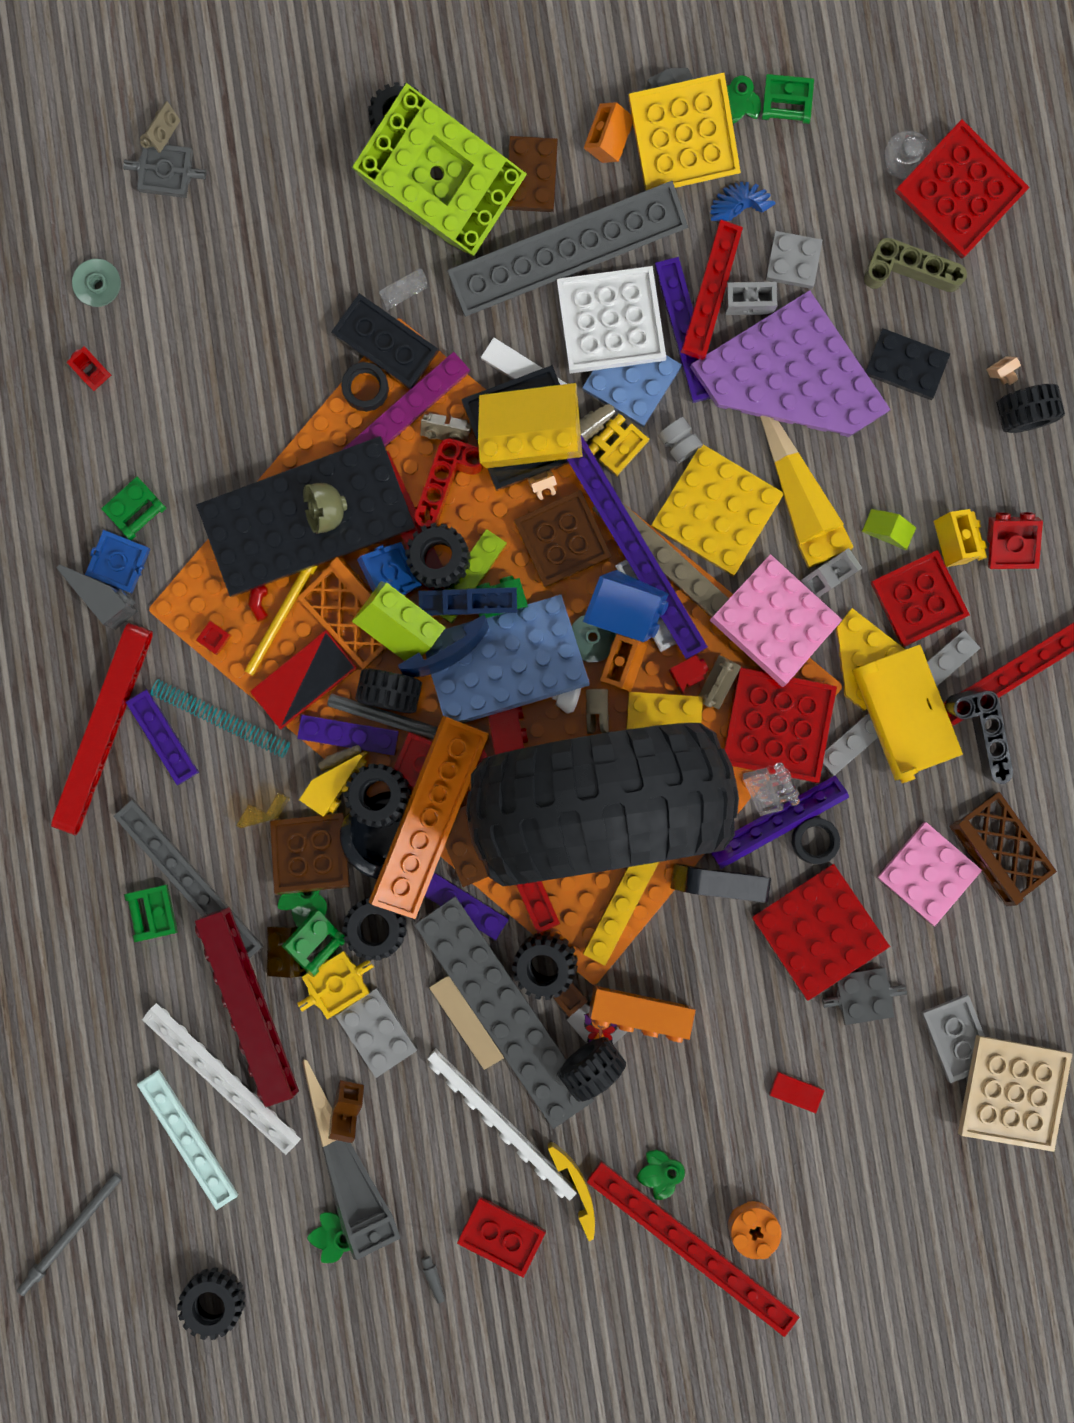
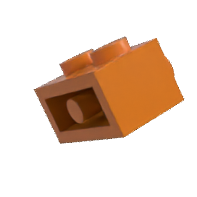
M617 102L601 103L584 149L601 163L619 162L633 124L632 115Z
M616 634L615 640L610 647L608 660L603 667L600 681L632 691L648 645Z

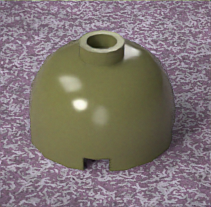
M327 483L305 485L303 500L308 502L309 510H305L311 530L318 534L328 532L339 526L343 519L344 511L347 510L345 497L340 496L338 490Z

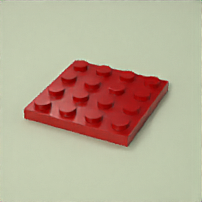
M961 119L894 192L963 259L1030 187Z
M740 668L724 746L732 766L819 783L837 686L791 678L782 687L767 672Z
M832 864L752 917L807 1001L890 947L835 864Z

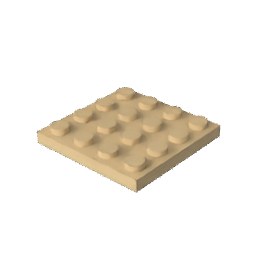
M976 1035L958 1134L965 1137L1054 1152L1072 1053Z

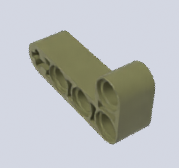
M884 238L878 243L872 253L864 275V282L872 289L880 288L889 277L891 271L946 292H954L966 280L967 271L959 263L895 239ZM880 249H887L891 256H884ZM903 257L910 258L913 264H906ZM926 266H932L936 273L928 272ZM872 271L880 272L882 278H875L872 275Z

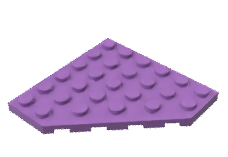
M810 290L708 353L704 360L699 359L690 366L716 407L723 409L731 408L739 410L741 413L758 417L766 416L789 424H801L807 426V428L824 432H836L846 437L852 436L891 410Z

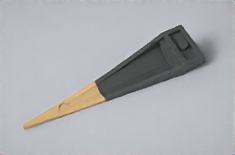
M304 1059L302 1064L342 1232L346 1237L353 1259L358 1260L401 1239L392 1213L371 1180L352 1144L328 1139L332 1107L308 1061Z

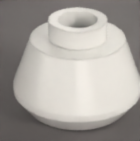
M581 688L553 696L552 699L556 700L555 705L567 714L574 712Z

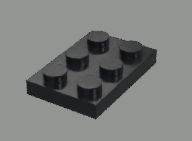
M882 328L865 372L868 377L932 400L950 353Z

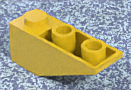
M364 751L314 778L299 800L323 817L329 812L334 813L341 803L338 798L342 792H348L347 781L351 782V775L354 772L358 773L359 768L366 765L367 761L364 758L368 752Z

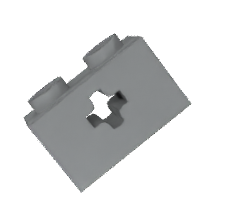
M777 282L727 283L724 292L725 315H769L775 312L777 307Z

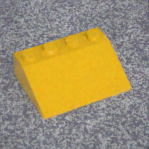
M571 383L479 395L478 445L480 463L485 468L583 457L577 384Z

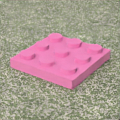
M923 822L877 878L932 926H935L982 870L927 822Z

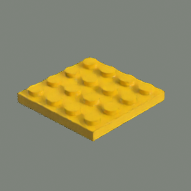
M725 73L628 94L645 191L669 181H673L676 188L741 173Z
M703 444L696 451L651 526L734 577L784 493Z

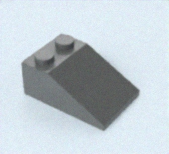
M58 565L56 567L103 625L116 630L138 612L133 606L136 602L128 592L125 593L122 589L116 590L65 566Z

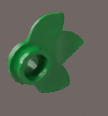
M744 75L735 77L731 84L727 85L733 124L738 122L745 113L749 117L757 119L761 111V101L759 96L753 92V82ZM741 83L745 84L746 91L739 92L737 86Z
M320 890L312 891L310 895H305L304 892L281 895L278 901V909H292L293 920L296 926L299 927L314 910H319L325 916L327 903L320 895Z
M652 1150L646 1152L649 1165L639 1171L637 1180L642 1185L653 1188L654 1199H666L674 1193L676 1184H679L684 1179L685 1168L680 1161L670 1159L663 1151ZM668 1170H675L677 1175L671 1176Z
M324 1212L320 1214L322 1226L314 1229L308 1235L307 1240L313 1246L323 1250L321 1253L322 1263H334L341 1258L343 1252L350 1251L348 1243L343 1242L340 1238L343 1232L339 1216L331 1212Z

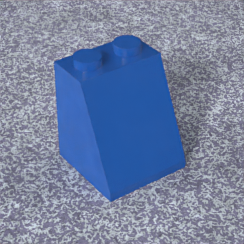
M614 570L599 577L583 622L645 642L651 639V637L654 638L660 626L657 622L660 615H664L669 602L666 600L669 594L623 572Z

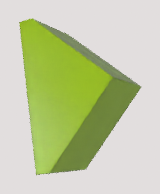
M871 509L861 532L907 550L916 527L900 514Z

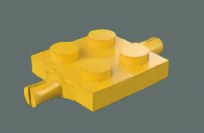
M344 950L323 963L315 977L308 973L301 978L308 987L309 996L297 1002L298 1007L308 1002L300 1008L303 1012L315 1004L321 1009L326 1019L344 1010L370 993L363 981L362 974L374 968L373 963L364 968V966L372 961L366 960L356 966Z

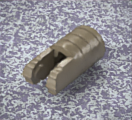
M610 404L603 405L597 411H590L582 419H579L580 432L585 442L604 429L603 424L609 421L615 413L614 406Z
M608 689L586 690L587 734L595 732V714H599L601 732H609Z

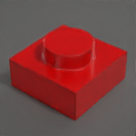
M209 621L196 641L215 655H218L232 635L212 621Z

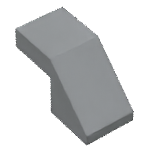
M848 548L801 581L819 598L861 570L862 566Z

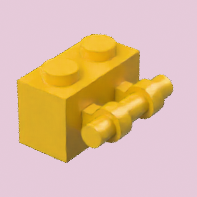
M970 509L952 511L934 520L946 567L963 565L975 559L980 561L987 558L985 551L987 545L982 540L979 529L981 528L980 520H977L975 511L971 512Z

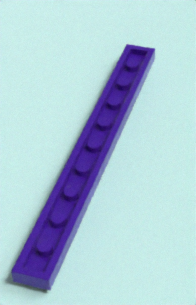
M581 435L583 457L567 460L637 578L669 594L666 600L669 602L664 615L660 616L687 660L708 646Z

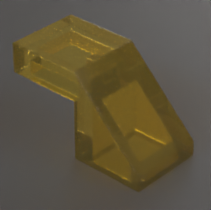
M278 793L267 812L253 804H248L236 826L246 828L278 819L290 797L283 793Z

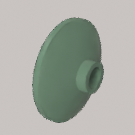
M90 259L80 264L75 270L72 278V288L77 298L84 304L92 307H101L111 303L117 297L121 288V278L117 269L110 262L103 259ZM98 282L103 283L100 289H95V285Z
M583 615L572 624L582 660L592 663L602 661L609 656L610 647L615 640L616 633L583 622L585 616ZM595 633L598 638L592 642L588 639V635Z

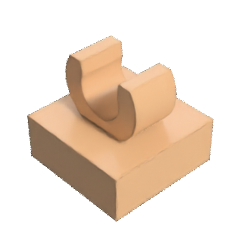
M1006 356L986 370L990 378H999L1003 384L1008 383L1011 385L1018 380L1014 370L1020 367L1021 364L1017 357Z
M551 470L528 478L530 487L534 493L536 492L540 500L543 499L542 491L546 488L550 490L552 496L555 495L554 485H557Z

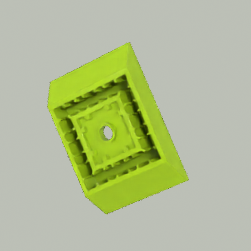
M407 83L352 166V169L370 187L444 241L472 256L476 254L527 175L523 170ZM432 167H439L442 170L443 177L441 180L437 181L431 177L430 171Z

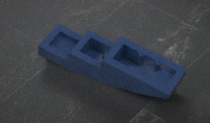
M517 588L419 591V607L430 616L517 613Z

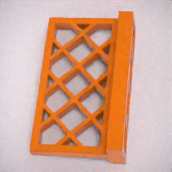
M336 557L330 563V566L297 598L359 666L365 669L386 647L380 642H375L372 636L371 642H358L359 627L356 624H342V609L355 610L356 616L362 608L359 607V601L364 605L373 592L343 558ZM332 572L339 579L338 589H326V578ZM313 591H321V606H313L306 597ZM326 591L338 592V606H325ZM343 592H351L355 596V607H342ZM316 608H321V614L316 610ZM325 609H338V624L328 623L325 619ZM342 627H354V642L345 641L342 638ZM349 644H354V650L350 647ZM358 645H371V656L365 661L358 655ZM375 645H381V646L375 651Z

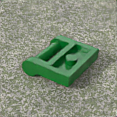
M766 74L761 119L799 120L803 124H810L814 78ZM771 102L804 105L803 111L771 108Z
M137 476L101 509L122 533L132 541L136 537L135 534L159 512L163 513L167 508ZM151 501L153 505L128 527L125 523Z
M168 884L124 894L125 902L128 901L135 935L132 936L134 943L178 933ZM139 898L144 900L149 932H144L138 903Z
M314 910L282 947L309 975L315 977L319 972L318 969L339 945L343 946L345 944L343 938L345 936L319 910ZM329 935L332 940L310 962L307 957Z

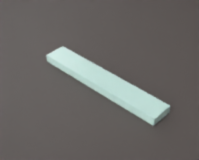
M158 1070L139 1082L137 1086L214 1208L218 1210L236 1198L239 1194L161 1071Z

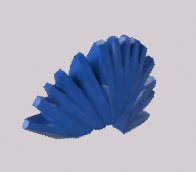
M735 182V188L731 184L728 185L729 189L723 188L725 195L717 194L719 200H714V205H711L713 210H710V214L714 215L711 217V221H731L744 209L751 206L753 209L755 208V211L763 213L776 203L771 200L766 201L771 196L770 193H766V189L756 192L759 185L755 184L749 190V182H746L745 186L743 182H740V186Z

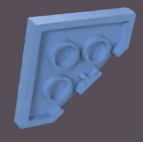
M666 355V361L593 370L582 390L602 403L614 406L615 411L644 428L681 369L682 364Z

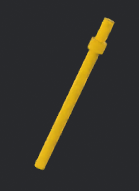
M318 566L300 572L247 665L245 672L252 676L254 675L310 574H314Z

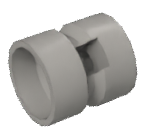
M684 417L674 421L658 434L665 447H671L670 454L677 464L692 456L698 448L700 449L703 446L698 436L690 433L691 426Z

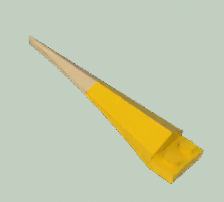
M760 416L784 493L797 546L808 569L838 556L848 548L852 550L854 547L843 526L844 523L779 421L774 420V418Z

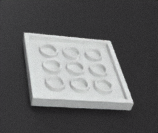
M653 266L557 279L570 374L666 361Z

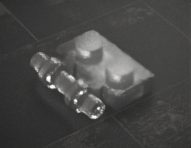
M783 763L775 764L774 769L776 773L770 775L767 768L743 774V781L760 816L782 811L783 802L789 801L792 806L800 803L797 787L792 785L791 774L784 767ZM782 784L783 790L777 791L776 786Z

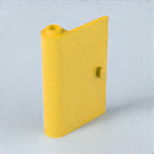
M921 645L852 670L895 781L900 780L902 784L916 779L914 774L918 773V771L963 755Z

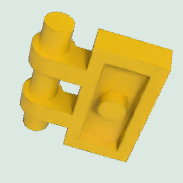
M618 414L613 420L610 419L605 424L606 428L599 436L595 435L591 440L592 444L589 446L593 455L599 449L604 452L599 462L616 477L650 440L632 423L624 430L621 425L626 419L621 414ZM614 433L619 438L609 446L606 441Z

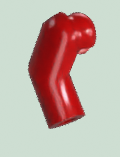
M265 585L250 590L248 606L257 622L268 617L261 604L263 597H266L268 594V589Z

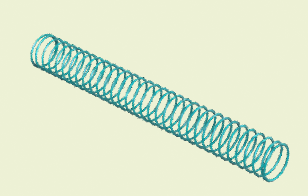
M158 679V686L153 693V689L155 687V684L157 683L156 681L151 689V695H156V698L160 697L161 699V695L164 693L165 689H162L160 696L157 697V693L163 685V681H161L160 683V679ZM172 685L168 687L165 697L163 698L164 701L166 696L170 692ZM174 687L167 701L169 702V704L173 703V706L177 705V708L181 707L182 709V706L188 697V693L185 695L182 701V705L178 707V703L182 699L184 691H182V693L180 694L177 704L174 705V701L180 692V689H178L173 701L170 703V699L176 690V687ZM191 695L188 699L186 707L184 708L185 711L187 709V706L191 702L193 695ZM195 697L190 709L186 712L190 711V714L194 713V716L198 715V718L202 717L203 719V716L209 707V703L206 705L203 715L199 717V713L203 709L205 701L202 703L198 714L195 715V711L201 702V699H199V701L196 704L195 710L191 713V709L197 700V697ZM218 707L215 708L211 719H210L209 721H207V720H208V716H209L210 713H211V711L209 710L208 715H207V717L205 718L206 721H207V722H210V721H211V724H214V723H215V726H218V725H219V728H222V727H223V729H224L225 724L227 723V721H228V719H229V717H230V713L228 714V716H227V718H226V720H225V722H224V725H223L222 727H220V724H221L222 720L224 719V717H225V715H226V711L223 713L219 724L216 725V721H217V719L219 718L220 714L218 713V715H217V717H216V720H215L213 723H212V719H213V717L215 716V714H216V712H217V710H218ZM233 715L228 727L224 730L228 729V732L232 731V734L236 733V736L240 735V738L242 739L243 737H241L244 728L247 725V721L245 722L240 734L237 735L238 729L240 728L243 719L240 721L237 730L233 733V729L239 720V717H237L233 725V728L229 731V726L231 725L235 717V715ZM251 723L249 724V726H248V728H247V730H246V733H245V735H244V736H245L244 739L246 738V734H247V732L249 731V729H250V727H251ZM254 725L250 733V736L247 739H245V741L249 739V742L253 741V744L255 745L257 743V746L259 747L260 745H258V742L264 732V729L262 730L256 743H254L255 737L260 730L259 727L255 733L254 738L250 741V737L256 727V725ZM267 731L266 734H265V736H264V738H263V741L261 742V744H262V745H261V748H262V749L265 748L266 751L270 749V753H272V752L274 751V755H276V754H275V750H276V747H277V745L279 744V742H280V740H281V737L279 738V740H278V742H277L275 748L271 751V747H272V745H273V743H274V741H275L277 735L274 737L271 746L267 749L268 742L270 741V739H271V737H272V734H271L270 737H269V739H268V741H267V743H266V745H265L264 747H262V746H263V742H264L265 738H266L267 735H268V731ZM283 740V742H282V744H281V746H280V749H279L278 752H277V753H278V756H279L280 750H281V748H282V746H283L285 740ZM290 742L286 744L282 754L280 755L281 758L285 756V754L283 755V753L285 752L287 747L289 748Z

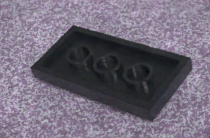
M360 293L331 331L334 337L410 390L439 352V349Z

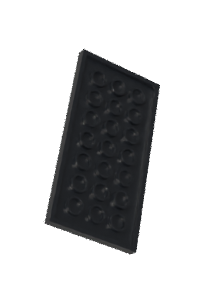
M381 436L196 504L230 597L240 595L334 560L336 557H342L416 529ZM327 483L337 489L340 496L345 497L347 510L344 511L343 519L339 526L328 532L316 534V532L311 530L305 510L309 509L308 502L303 500V490L305 485Z

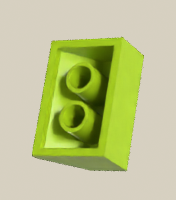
M382 581L352 620L354 624L404 661L419 652L421 656L424 655L446 628L387 582Z

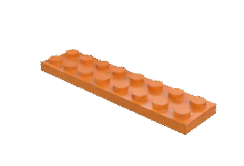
M446 716L442 717L369 899L370 904L416 919L471 781V773L477 766L489 736L488 733Z

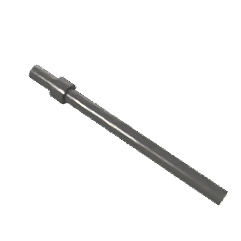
M118 1173L112 1175L39 1264H34L29 1270L28 1277L17 1289L18 1294L25 1296L36 1282H40L46 1275V1269L122 1180Z

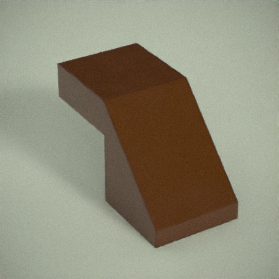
M340 1080L330 1117L328 1139L353 1143L356 1133L357 1115L363 1105L364 1085Z

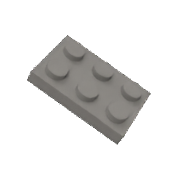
M378 987L336 1015V1018L375 1078L418 1050Z
M965 994L921 1012L949 1083L969 1076L976 1035L985 1037L969 995Z

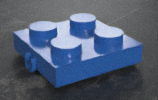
M103 530L96 548L93 547L90 556L92 558L85 575L132 594L139 576L142 575L141 571L145 568L144 564L151 549Z
M401 542L387 547L381 545L375 548L373 552L362 555L357 559L372 592L381 581L387 582L404 596L408 592L419 589L422 586L407 565L406 560L408 558L405 555L406 551Z

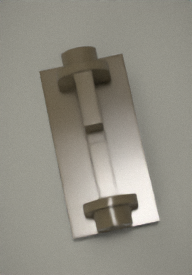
M165 101L162 108L156 111L154 120L145 134H142L140 137L142 147H155L158 153H161L180 122L168 101Z
M429 412V415L424 414L423 419H421V436L440 440L449 438L468 444L469 433L472 428L468 420L451 417L450 423L445 424L446 416Z
M721 655L718 656L699 694L703 698L704 705L720 709L741 668L739 664Z

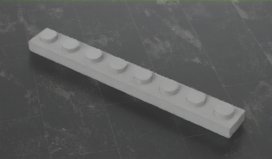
M965 630L961 631L927 661L936 686L980 649ZM869 713L863 716L825 750L823 766L832 776L836 775L878 738Z

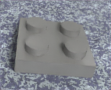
M775 231L765 280L813 289L823 240Z

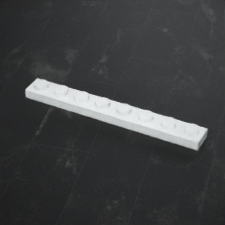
M156 1003L147 1012L142 1020L285 1155L301 1140L296 1135V1132L284 1124L273 1110L265 1108L258 1096L250 1092L237 1076L232 1075L220 1060L214 1058L202 1043L197 1042L184 1026L179 1025L166 1009L161 1008Z
M435 1048L427 1058L430 1061L429 1067L438 1075L442 1073L448 1079L446 1081L447 1085L454 1092L459 1090L465 1096L463 1099L465 1103L473 1110L477 1108L483 1114L481 1116L483 1121L490 1127L494 1125L500 1131L499 1136L508 1145L512 1143L518 1149L517 1154L526 1163L530 1161L536 1167L534 1171L543 1180L547 1178L553 1184L552 1189L561 1198L565 1196L570 1201L577 1194L576 1187L560 1171L558 1172L557 1168Z

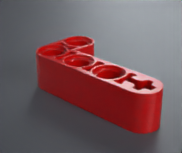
M449 438L440 443L415 512V525L419 532H422L421 527L425 525L427 529L431 528L432 523L438 525L456 471L475 475L482 471L483 465L480 463L478 447ZM449 449L456 452L451 457H447L443 453ZM470 457H476L479 462L469 464L466 460ZM441 471L448 474L445 479H439L435 475ZM438 494L440 499L433 502L428 500V496ZM428 509L430 511V520L422 523V520L426 519Z

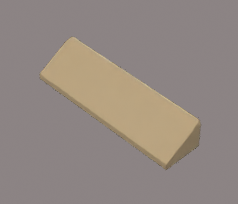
M449 975L429 987L484 1070L504 1058Z

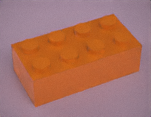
M594 985L588 1015L590 1019H593L592 1022L595 1025L609 1027V1023L617 1024L619 1030L633 1032L634 1028L640 1029L643 1035L658 1038V1034H664L668 1040L682 1043L683 1039L690 1040L696 1010L685 1004Z

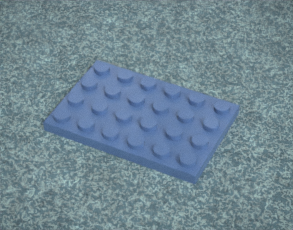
M562 595L528 604L527 608L517 609V613H504L487 618L489 629L481 642L467 656L454 665L431 674L443 716L461 723L470 722L590 685ZM470 622L444 629L433 646L425 653L426 658L465 637L463 626Z

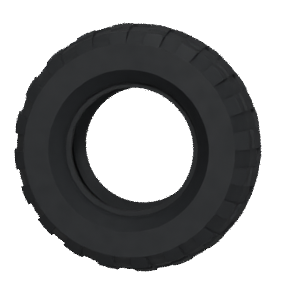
M677 723L566 739L487 757L471 773V791L468 792L466 815L472 844L479 859L483 860L488 877L502 886H511L722 851L735 836L734 818H737L739 795L733 766L725 750L721 749L717 734L701 723Z

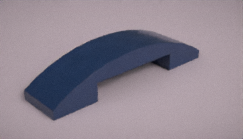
M485 615L463 626L465 637L426 660L423 659L419 652L399 664L398 667L402 675L410 677L430 675L444 670L463 659L481 642L487 633L489 625Z

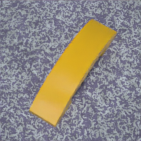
M550 1142L548 1143V1150L558 1172L568 1168L585 1209L578 1212V1217L588 1241L594 1239L595 1217L592 1198L586 1180L573 1159L557 1144Z

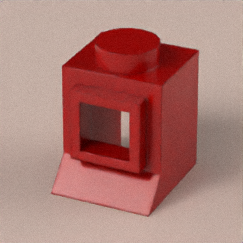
M85 346L76 350L67 361V364L93 391L112 376ZM93 363L97 370L88 377L83 370Z
M695 655L670 668L668 671L682 695L686 685L690 687L705 679L703 675L709 669L704 659H699Z

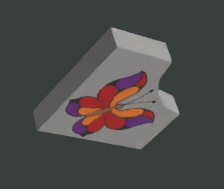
M584 1004L574 1014L566 1018L586 1043L597 1038L607 1037L612 1044H615L627 1033V1031L619 1030L617 1024L609 1023V1027L595 1025L592 1022L593 1019H590L588 1015L590 1006Z

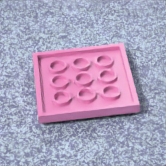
M770 554L710 621L777 683L784 687L842 619Z

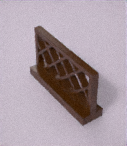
M996 792L962 819L955 821L949 826L1006 906H1017L1024 900L1023 898L1057 872L1000 792ZM995 800L1002 807L1001 816L990 814V806ZM974 816L984 817L982 830L975 829L969 820ZM989 818L1000 820L999 833L988 832ZM1006 821L1013 822L1015 825V836L1004 834ZM987 835L998 837L997 850L988 848L986 845ZM1004 838L1015 840L1013 853L1002 852ZM1020 841L1027 842L1030 846L1029 856L1019 855ZM1002 855L1013 857L1011 871L1005 870L1001 866ZM1018 858L1029 860L1028 873L1017 872ZM1034 861L1041 862L1047 871L1043 875H1033ZM1016 875L1027 877L1026 888L1021 892L1015 885Z

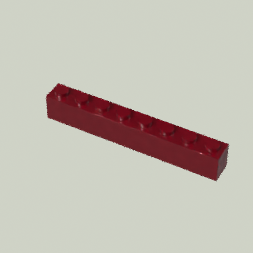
M227 907L205 915L195 921V931L198 938L203 942L205 958L212 966L214 982L220 987L222 1003L225 1008H228L231 1016V1027L237 1032L239 1037L240 1050L247 1058L248 1071L256 1082L258 1098L263 1101L265 1108L290 1100L299 1092L231 909Z

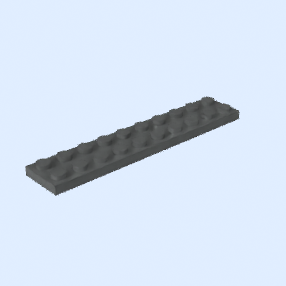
M669 181L447 270L464 317L689 227L673 181Z
M454 896L414 924L552 1128H556L594 1102L593 1098L578 1102L560 1080L558 1073L567 1060L458 898Z

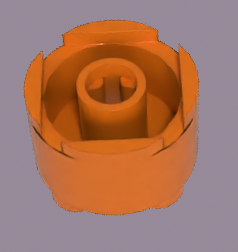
M757 1201L747 1202L736 1207L728 1220L731 1240L735 1248L743 1256L750 1259H767L778 1248L781 1241V1227L774 1213L765 1204ZM756 1226H758V1232L755 1231L751 1234L750 1229L755 1230Z

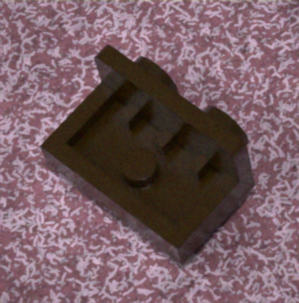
M267 927V976L293 978L306 975V971L282 947L299 927Z

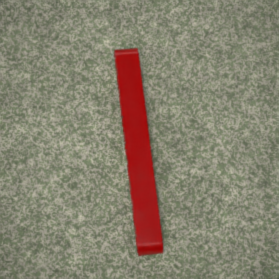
M131 623L125 626L55 810L51 827L75 836L79 833L125 713L126 702L131 697L153 637L151 630Z

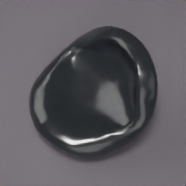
M382 792L366 799L368 806L376 811L383 809L390 801L391 792ZM350 813L347 814L340 829V842L344 855L355 869L366 876L378 879L401 820L394 822L392 826L377 828L360 823L356 817H352Z

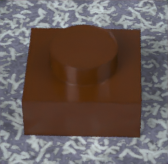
M573 982L566 992H562L561 996L553 997L568 1017L588 1002Z

